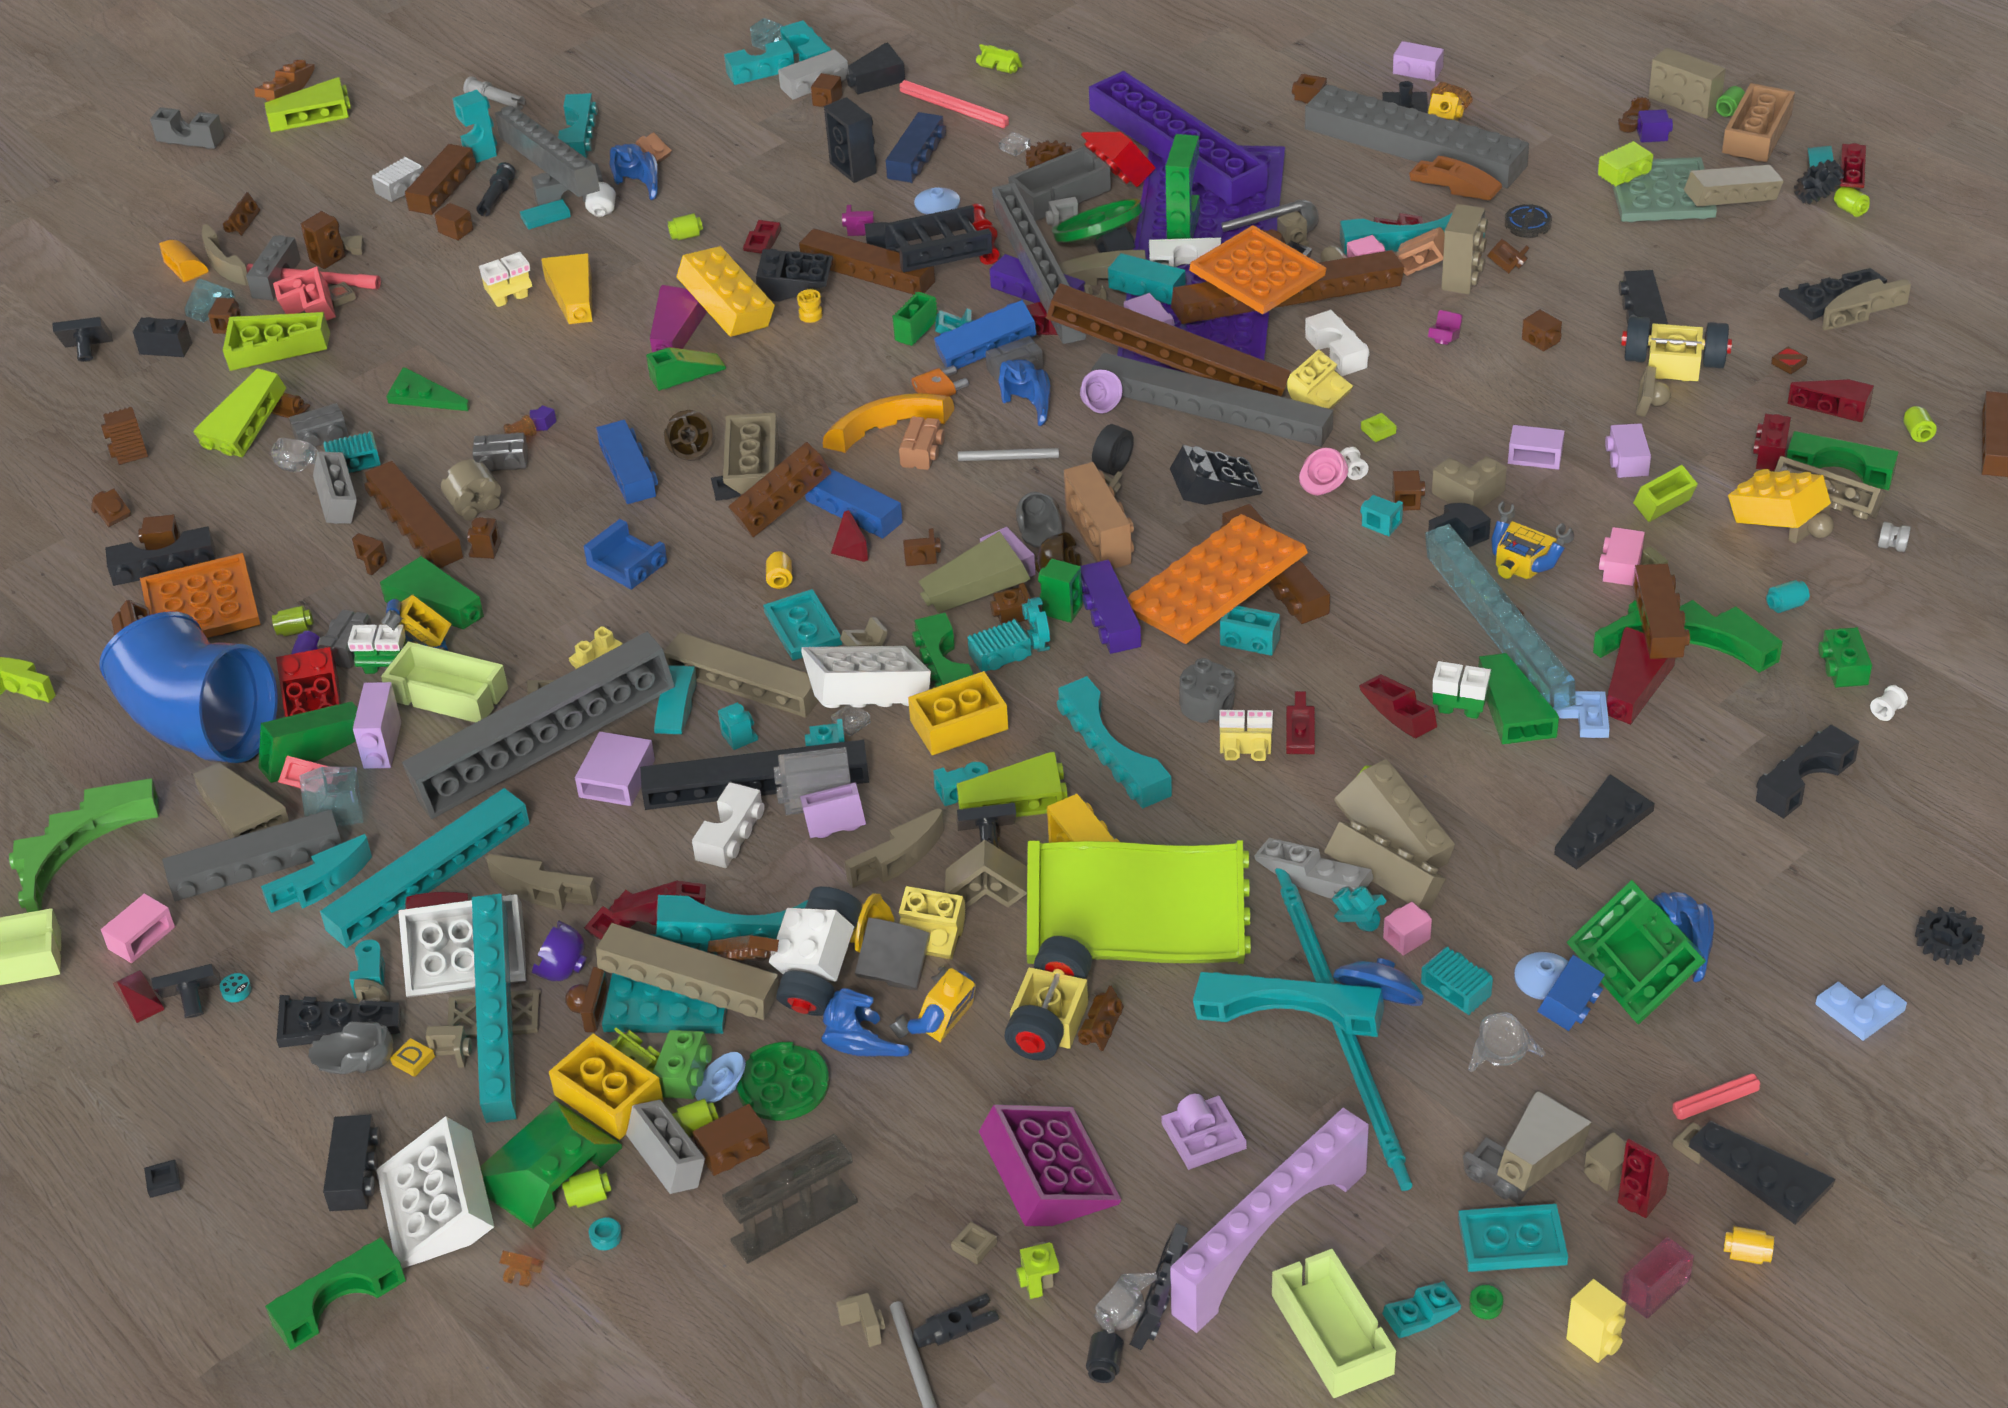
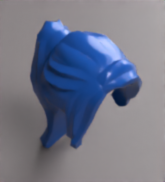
M623 144L612 147L610 149L609 165L614 182L616 184L623 183V177L640 179V181L647 185L649 199H656L658 195V169L654 155L650 152H643L636 144Z
M1016 359L1014 361L1007 360L1002 362L998 379L1002 402H1011V394L1029 399L1037 410V425H1044L1047 421L1051 396L1050 380L1047 372L1043 369H1036L1034 364L1027 360Z
M1662 892L1656 895L1653 900L1668 914L1670 921L1678 925L1698 947L1706 960L1693 973V982H1700L1705 977L1709 954L1713 944L1714 921L1711 908L1706 903L1697 904L1694 898L1686 893Z
M842 988L836 991L834 997L828 1002L823 1015V1023L827 1027L821 1036V1041L834 1050L855 1056L903 1057L908 1056L912 1051L907 1045L884 1041L877 1034L875 1035L871 1031L863 1029L860 1025V1022L864 1020L870 1021L873 1024L880 1022L878 1013L870 1008L874 1002L873 997Z

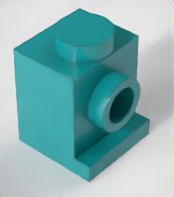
M1372 495L1369 500L1363 502L1360 509L1362 526L1390 536L1402 523L1403 502L1398 500L1397 503Z
M737 702L718 710L721 735L733 750L758 740L757 734L751 728V726H754L753 718L749 711H744V707Z
M837 719L835 724L809 726L810 734H805L806 746L845 742L842 719Z

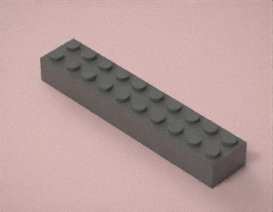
M1326 85L1305 106L1306 130L1418 163L1421 160L1433 162L1438 155L1456 159L1486 172L1502 183V187L1506 189L1511 186L1528 166V142L1500 135L1497 132L1479 129L1476 126L1462 124L1456 120L1441 118L1435 114L1420 112L1414 108L1399 106L1396 103H1389L1375 97L1361 95L1355 91L1340 89L1334 85Z
M647 631L403 761V767L418 802L428 816L433 819L674 688L663 648Z

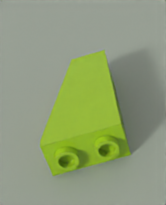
M339 77L264 103L271 132L349 118L347 109H351L346 85H341Z
M257 368L195 428L193 432L199 439V444L207 450L215 449L227 456L236 455L243 458L286 390V386L279 375Z
M1049 752L957 783L959 809L1015 803L1016 817L1047 814V806L1068 798L1066 782L1060 783V780L1064 779L1062 763H1057L1055 752Z

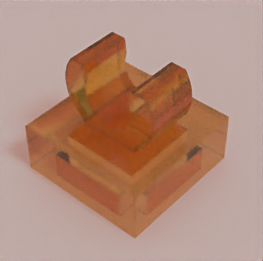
M503 1250L499 1263L510 1266L503 1274V1281L512 1284L514 1275L519 1272L521 1274L519 1285L528 1287L531 1282L529 1271L540 1274L543 1260Z

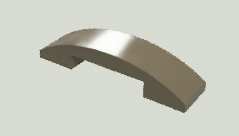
M208 224L203 225L202 239L209 263L213 269L227 280L245 286L248 285L245 264L236 254L227 258L221 252L217 234Z

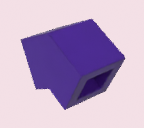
M542 405L538 409L530 410L529 420L532 432L548 430L557 422L554 409Z

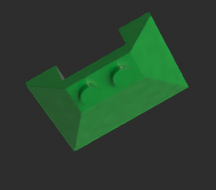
M1633 880L1623 887L1566 942L1582 961L1605 974L1601 983L1638 1025L1706 962L1698 947L1678 925L1670 921L1668 914Z
M554 1100L480 1166L487 1198L534 1229L556 1209L552 1192L588 1160L601 1168L622 1149V1144Z

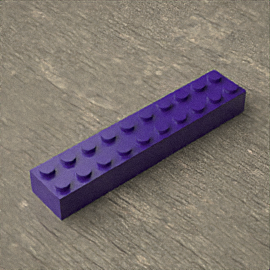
M1119 72L1089 86V109L1165 161L1168 160L1176 134L1199 136V158L1193 179L1229 204H1236L1267 188L1268 165L1127 72Z

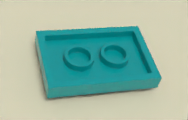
M813 589L763 605L766 617L792 661L803 658L801 653L802 647H837L842 645L840 633Z
M1557 1204L1458 1211V1222L1468 1272L1568 1265V1253Z

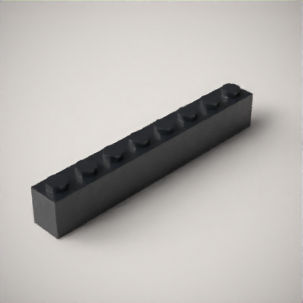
M864 739L640 767L641 791L645 810L716 802L729 782L760 790L761 796L839 787L855 782L856 784L869 783Z

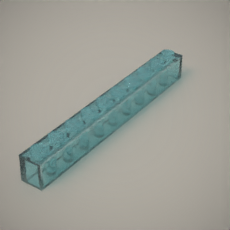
M1447 524L1425 532L1428 559L1501 652L1508 654L1556 712L1576 705L1575 679L1451 525Z

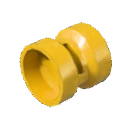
M812 289L798 293L797 301L800 307L799 318L801 321L812 323L820 320L823 316L822 307L820 306V293Z

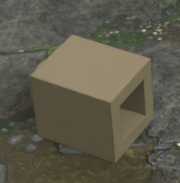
M1614 1132L1586 1152L1584 1173L1593 1183L1599 1184L1607 1192L1621 1181L1626 1142Z

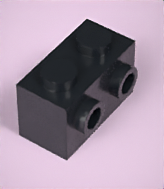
M141 317L132 331L140 355L184 357L192 345L186 320Z

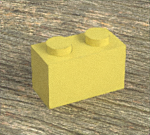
M1593 1279L1571 1299L1566 1339L1598 1363L1607 1354L1610 1356L1615 1354L1623 1341L1621 1333L1626 1321L1624 1318L1626 1302Z

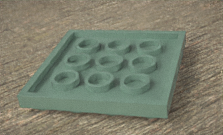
M1702 158L1653 159L1652 170L1647 174L1637 176L1630 182H1624L1616 187L1612 184L1621 221L1716 218V205L1696 206L1684 191L1690 172L1693 170H1705Z

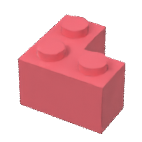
M318 267L273 283L277 301L286 314H296L303 311L306 313L324 312L326 321L336 317L328 284Z

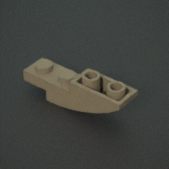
M1876 279L1847 290L1836 297L1825 308L1822 329L1826 331L1869 320V314L1872 312L1907 304L1911 283L1907 279H1902L1884 284L1880 279Z
M937 808L903 825H899L889 831V841L846 860V877L852 888L857 887L876 877H879L885 883L899 876L920 861L933 848L944 832L942 810Z
M488 854L486 857L491 879L509 893L517 894L519 898L533 904L563 910L566 902L594 906L598 898L594 878L544 871L542 861Z

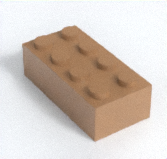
M1750 83L1725 129L1722 153L1730 154L1733 157L1749 158L1757 162H1767L1792 116L1795 92Z
M1093 462L1064 469L1066 511L1095 561L1109 560L1113 569L1132 564L1131 553L1134 552V545L1131 533L1134 531L1133 523L1130 517L1125 516L1121 502L1116 501L1112 487L1107 486L1103 472L1098 471Z

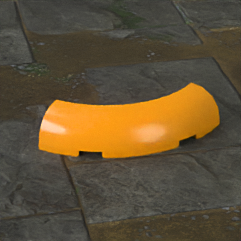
M913 393L889 396L866 403L850 411L833 424L823 437V448L846 453L854 443L865 436L867 430L874 427L881 429L895 425L897 420L909 419L913 416L923 417L925 420L927 418L939 419L940 424H945L954 411L953 399L950 396L939 394Z

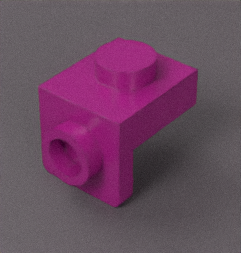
M847 205L846 213H842V226L847 227V236H866L864 224L875 223L874 211L852 212V205Z
M1439 310L1436 324L1429 327L1428 337L1434 338V342L1439 344H1449V342L1458 339L1463 315Z

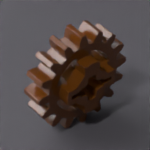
M1049 140L1043 143L1037 142V146L1031 145L1030 150L1026 151V166L1032 168L1074 150H1072V146H1066L1065 142L1058 143V140H1055L1053 143H1050Z

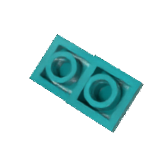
M1832 147L1808 148L1809 168L1813 165L1816 167L1821 161L1824 164L1828 159L1832 162Z
M1445 1281L1416 1288L1413 1298L1385 1305L1382 1315L1400 1339L1418 1333L1447 1319L1461 1309V1304Z

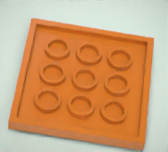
M1252 225L1190 262L1189 271L1264 314L1324 277L1326 267Z
M243 553L140 578L145 606L148 607L150 615L161 612L188 614L198 622L206 638L261 625Z

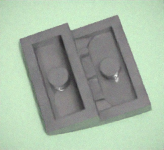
M868 918L855 971L858 978L884 981L888 986L917 990L930 933L895 922Z

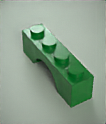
M1794 431L1788 448L1787 458L1818 469L1824 467L1845 468L1854 472L1861 479L1862 483L1879 489L1889 490L1895 473L1899 451Z
M946 613L914 620L913 643L915 647H920L921 661L923 664L928 665L927 668L931 671L930 682L935 681V688L974 675L969 664L956 663L945 658L949 652L955 649L953 628Z
M380 1237L372 1243L364 1245L360 1250L345 1259L334 1263L331 1267L313 1278L307 1279L286 1294L278 1296L274 1301L265 1305L272 1326L291 1351L320 1333L319 1320L321 1314L335 1299L351 1293H365L379 1298L406 1280L400 1261Z

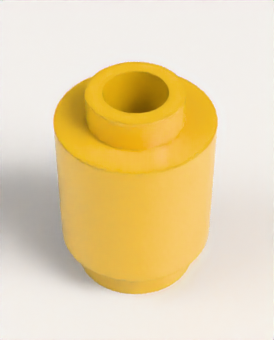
M781 551L772 553L766 560V581L769 586L775 589L786 588L792 582V561L786 553Z
M1736 1226L1733 1227L1732 1233L1726 1232L1724 1252L1730 1253L1729 1259L1762 1264L1763 1261L1771 1263L1774 1236L1766 1235V1231Z

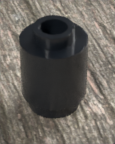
M1102 1330L1091 1336L1086 1369L1088 1370V1376L1095 1382L1110 1383L1120 1371L1124 1341L1114 1331Z

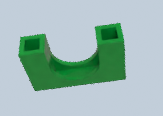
M1176 134L1166 163L1167 239H1193L1200 215V195H1192L1193 176L1199 158V136Z

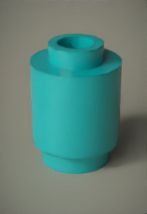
M1792 580L1769 588L1766 601L1771 609L1776 613H1781L1803 606L1809 600L1810 593L1805 582Z

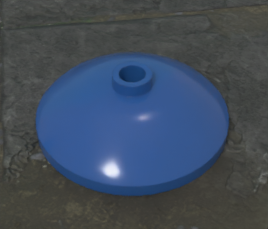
M1378 958L1377 962L1358 961L1336 969L1333 978L1343 985L1381 988L1383 1000L1411 1006H1421L1424 1001L1421 990L1412 979L1395 969L1394 962Z

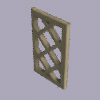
M540 989L511 991V1005L519 1011L512 1017L513 1035L538 1033ZM476 996L449 997L447 1026H457L463 1021L471 1027L465 1031L466 1037L471 1039L477 1038V1023L468 1018V1016L476 1011ZM533 997V1001L525 1007L516 1001L518 998ZM473 1003L462 1013L456 1009V1004ZM525 1015L532 1020L531 1025H514Z

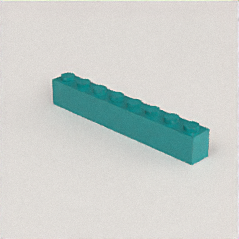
M503 788L322 909L320 914L325 930L345 948H348L398 914L399 910H404L406 897L429 893L529 825L530 822L525 803Z
M502 893L472 897L479 1098L485 1122L490 1123L517 1119L508 920Z

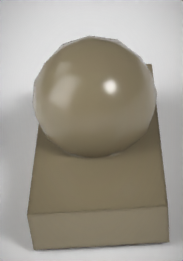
M1647 366L1639 383L1636 413L1642 417L1646 416L1650 404L1655 407L1663 406L1669 401L1671 396L1670 389L1666 384L1655 382L1656 367Z
M1831 504L1799 528L1790 527L1788 540L1797 544L1809 534L1820 539L1829 536L1834 529L1833 519L1829 516Z

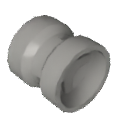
M1884 521L1878 547L1884 549L1893 547L1897 551L1905 553L1911 527L1905 525L1896 527L1892 523Z

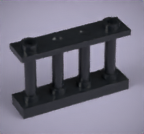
M973 205L884 224L886 246L894 244L900 246V268L903 273L991 254L992 233L989 228L976 231L972 225L974 223ZM963 229L966 231L965 234L955 236L952 233ZM943 234L944 238L937 240H932L930 238L931 236ZM917 239L922 241V243L914 245L908 243V241Z

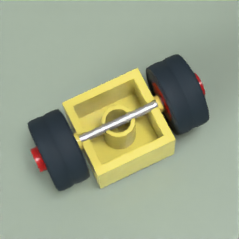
M1630 316L1628 318L1627 331L1622 333L1621 346H1625V361L1645 362L1647 347L1650 346L1648 366L1656 367V379L1698 381L1702 350H1704L1703 366L1709 368H1724L1726 355L1731 354L1732 339H1728L1729 325L1726 323L1708 322L1705 339H1702L1703 327L1652 324V332L1649 335L1650 318Z
M1053 936L1041 944L1034 961V968L1029 967L1010 1010V1020L1005 1029V1041L1018 1055L1027 1059L1042 1061L1052 1058L1059 1047L1071 1048L1088 1006L1086 979L1092 966L1091 954L1080 942L1069 937Z

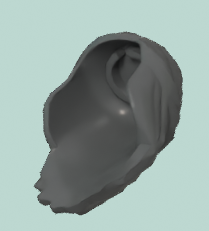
M1030 492L1020 499L1016 508V521L1022 534V539L1027 544L1040 548L1044 540L1063 532L1059 505L1052 497L1039 492Z
M349 1022L343 1027L342 1032L323 1035L320 1040L313 1041V1047L309 1049L308 1057L311 1059L312 1064L319 1067L320 1071L334 1074H348L358 1071L362 1074L368 1070L381 1068L389 1061L394 1050V1041L389 1030L383 1024L377 1022Z

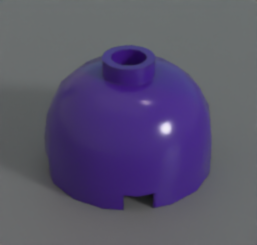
M560 920L557 921V928L553 926L537 955L543 959L539 966L533 965L532 973L550 981L566 980L574 971L580 973L587 960V957L583 955L585 943L580 933L570 925Z

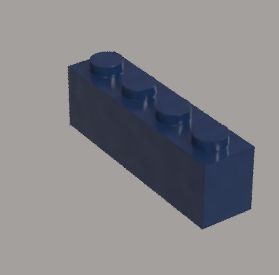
M922 112L916 114L885 160L887 179L913 183L917 175H920L925 163L929 161L933 151L937 149L941 139L946 135L943 116Z

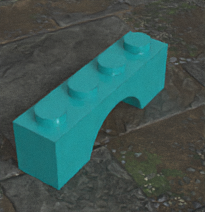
M592 93L566 94L563 107L566 124L571 127L559 130L558 138L587 158L588 151L592 149L591 139L594 137L593 127H595V115L598 112L597 102H593Z

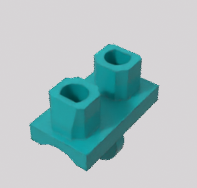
M1359 886L1353 892L1349 887H1343L1332 897L1333 902L1339 908L1334 915L1338 922H1356L1358 928L1365 932L1374 931L1378 928L1380 914L1376 907L1387 902L1382 894L1371 895L1365 886Z

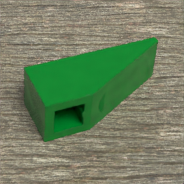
M668 347L646 354L649 376L658 391L726 369L725 364L717 353Z

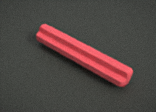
M1755 1074L1745 1075L1674 1102L1673 1113L1677 1119L1683 1120L1759 1091L1760 1081Z

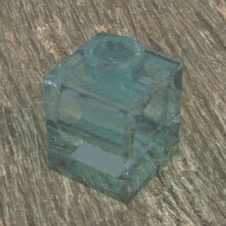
M766 18L750 27L752 46L765 50V44L780 41V27H783V25Z

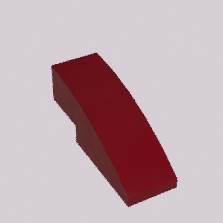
M1382 674L1359 685L1360 691L1385 718L1416 739L1437 728L1434 708L1417 700L1414 689Z

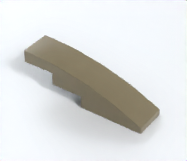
M1120 250L1096 253L1070 259L1058 265L1063 274L1083 280L1085 285L1097 286V278H1108V268L1120 253L1145 259V250Z

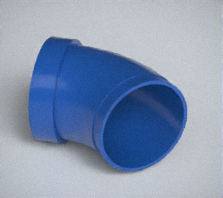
M161 612L143 617L119 631L108 642L101 654L99 662L100 671L115 698L131 718L154 737L171 746L195 753L204 760L226 763L248 761L259 753L261 723L276 719L278 704L276 680L265 656L256 648L246 644H211L202 632L198 622L188 614Z

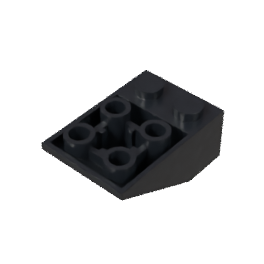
M763 249L756 274V285L771 301L777 302L795 297L804 290H817L826 287L833 256L821 253L810 254L799 251Z
M1182 445L1169 468L1182 499L1185 501L1208 505L1261 495L1263 492L1250 462L1243 457L1236 458L1225 455L1222 452H1211L1197 446Z

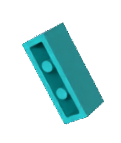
M1120 253L1108 268V286L1111 289L1137 296L1150 293L1156 301L1171 304L1173 287L1185 286V270Z

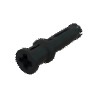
M501 162L497 166V173L490 178V187L476 207L479 215L484 216L485 214V217L489 216L501 193L509 188V181L516 176V170L513 165Z

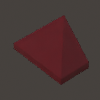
M844 511L830 554L862 562L868 561L866 539L850 511Z
M141 970L113 983L136 1023L164 1010L163 1005Z

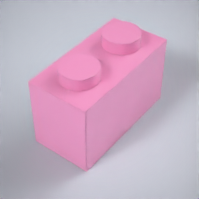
M1612 528L1611 537H1605L1603 553L1607 554H1601L1599 570H1604V582L1633 586L1635 565H1640L1645 532Z
M144 893L113 920L108 922L101 929V932L110 951L133 963L174 929L175 925L169 908Z

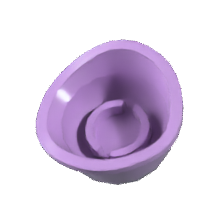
M1091 371L1082 381L1080 388L1081 400L1092 411L1107 413L1119 403L1122 397V384L1119 378L1110 371Z

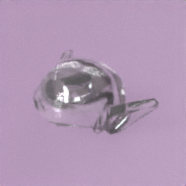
M278 438L269 454H271L275 465L287 472H301L309 463H316L319 451L314 445L306 441Z
M1507 1012L1495 1013L1486 1016L1480 1024L1479 1037L1476 1040L1468 1069L1470 1072H1474L1486 1060L1495 1066L1511 1065L1520 1061L1527 1051H1532L1541 1057L1545 1055V1051L1534 1041L1527 1029L1522 1026L1514 1015Z
M1127 1273L1120 1275L1115 1285L1095 1307L1096 1314H1094V1317L1108 1334L1126 1330L1139 1320L1145 1308L1143 1294L1140 1290L1157 1280V1274Z

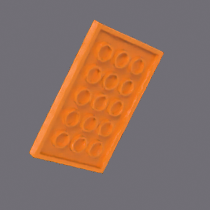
M1240 514L1231 519L1220 530L1212 533L1201 544L1193 547L1182 558L1174 561L1159 575L1152 577L1140 589L1132 592L1127 599L1137 618L1187 644L1308 552L1305 544Z

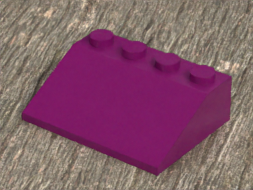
M993 1105L979 1130V1134L1025 1226H1055L1120 1204L1121 1198L1073 1107Z

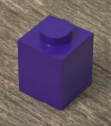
M1666 109L1639 111L1637 133L1640 142L1668 141L1669 132L1673 130L1672 118L1668 117Z

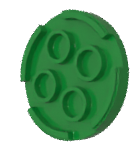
M777 1042L763 1046L749 1055L750 1058L745 1062L743 1075L737 1083L738 1097L743 1106L749 1104L760 1118L784 1121L795 1119L811 1112L823 1101L829 1088V1073L825 1060L817 1051L796 1046L794 1042Z

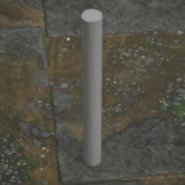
M1059 448L958 451V461L1059 458Z
M894 1302L890 1305V1310L923 1408H937L902 1302Z

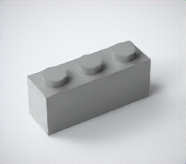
M835 49L778 70L780 88L792 100L810 94L812 84L821 73L841 76V82L847 80L846 75H849L848 61Z
M318 452L313 478L326 523L351 524L357 499L344 455L341 452Z
M656 1100L632 1105L626 1135L667 1191L673 1194L698 1188L705 1158L662 1101Z

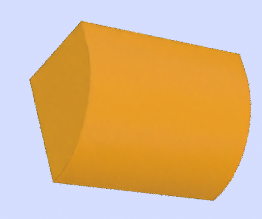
M167 240L159 243L164 263L183 282L209 272L207 267L182 242Z

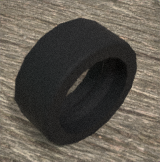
M1114 424L1107 425L1100 432L1092 451V462L1098 470L1116 475L1118 471L1121 472L1125 468L1134 445L1132 432Z

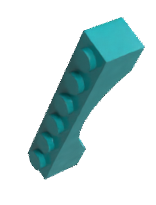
M1453 212L1441 219L1416 225H1389L1364 218L1340 221V243L1342 250L1347 256V242L1373 235L1379 243L1383 244L1385 251H1398L1401 243L1440 227L1445 232Z
M1088 676L1058 688L1059 700H1057V707L1059 712L1063 716L1066 715L1075 732H1080L1088 748L1094 749L1102 765H1107L1112 771L1116 782H1121L1126 788L1131 800H1135L1143 809L1172 796L1171 775L1157 759L1128 749L1109 734L1101 720V692Z
M658 895L656 937L671 942L708 943L713 940L748 935L777 939L786 910L766 915L730 914L700 904L689 896ZM808 900L792 908L805 909Z
M1201 972L1193 997L1198 1020L1228 1022L1255 1011L1295 1009L1324 1017L1340 1027L1346 1034L1378 1037L1384 1012L1381 988L1350 986L1339 983H1317L1307 980L1263 978L1250 975H1231L1219 972Z

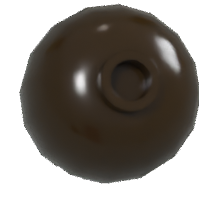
M684 410L673 415L669 419L670 422L667 424V428L664 430V441L669 451L679 459L687 461L699 460L708 455L715 442V431L710 420L694 410Z
M1068 532L1056 534L1041 543L1038 556L1035 558V567L1038 573L1047 566L1051 558L1082 566L1080 554H1074L1072 546H1076V542L1071 534Z

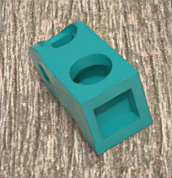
M971 762L965 768L962 767L946 772L944 767L933 770L934 789L943 805L946 807L958 803L957 783L989 773L988 766L982 762Z
M364 940L358 943L354 950L358 962V971H350L349 977L354 998H357L354 990V979L371 980L385 988V962L381 954L380 944L375 940Z

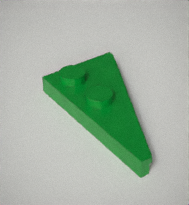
M407 368L401 369L386 395L389 404L469 411L470 409L468 399Z

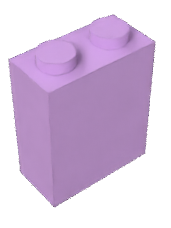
M364 683L353 726L363 768H391L401 726V718L392 683Z
M599 731L575 776L579 797L632 806L641 788L640 767L653 765L655 761L652 741Z

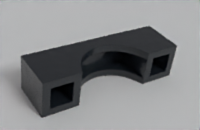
M209 526L183 531L176 542L158 550H143L137 548L132 542L105 547L107 568L113 586L140 581L142 577L216 560L215 546Z
M1832 724L1822 732L1818 731L1804 746L1800 745L1793 755L1786 760H1781L1775 769L1768 774H1763L1756 784L1758 789L1756 802L1784 819L1802 805L1805 783L1801 778L1812 773H1829L1838 776L1856 762L1859 740Z

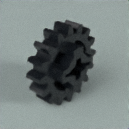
M1828 159L1824 164L1821 161L1816 167L1813 165L1808 168V172L1803 173V178L1797 179L1798 184L1794 186V193L1802 203L1807 202L1811 204L1813 200L1819 202L1821 197L1826 198L1831 192L1835 191V186L1841 184L1840 179L1844 178L1842 174L1844 170L1835 160L1831 162Z
M1938 907L1936 913L1928 910L1925 917L1920 916L1915 931V937H1917L1916 945L1924 946L1922 952L1924 955L1932 953L1934 955L1933 961L1943 958L1946 965H1949L1951 960H1955L1958 965H1962L1963 958L1971 962L1974 955H1980L1985 935L1982 934L1983 926L1975 925L1976 917L1968 919L1966 917L1967 911L1963 910L1958 914L1955 913L1954 907H1950L1949 912H1945L1941 907Z

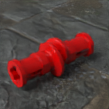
M972 204L974 206V223L972 225L976 231L989 228L992 233V253L981 255L979 259L983 264H993L998 261L1000 256L999 250L994 245L998 234L997 229L991 221L985 218L986 211L984 206Z

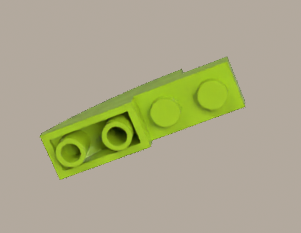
M0 657V695L5 690H9L10 692L23 694L48 703L56 696L49 676L37 673L34 663L20 659Z

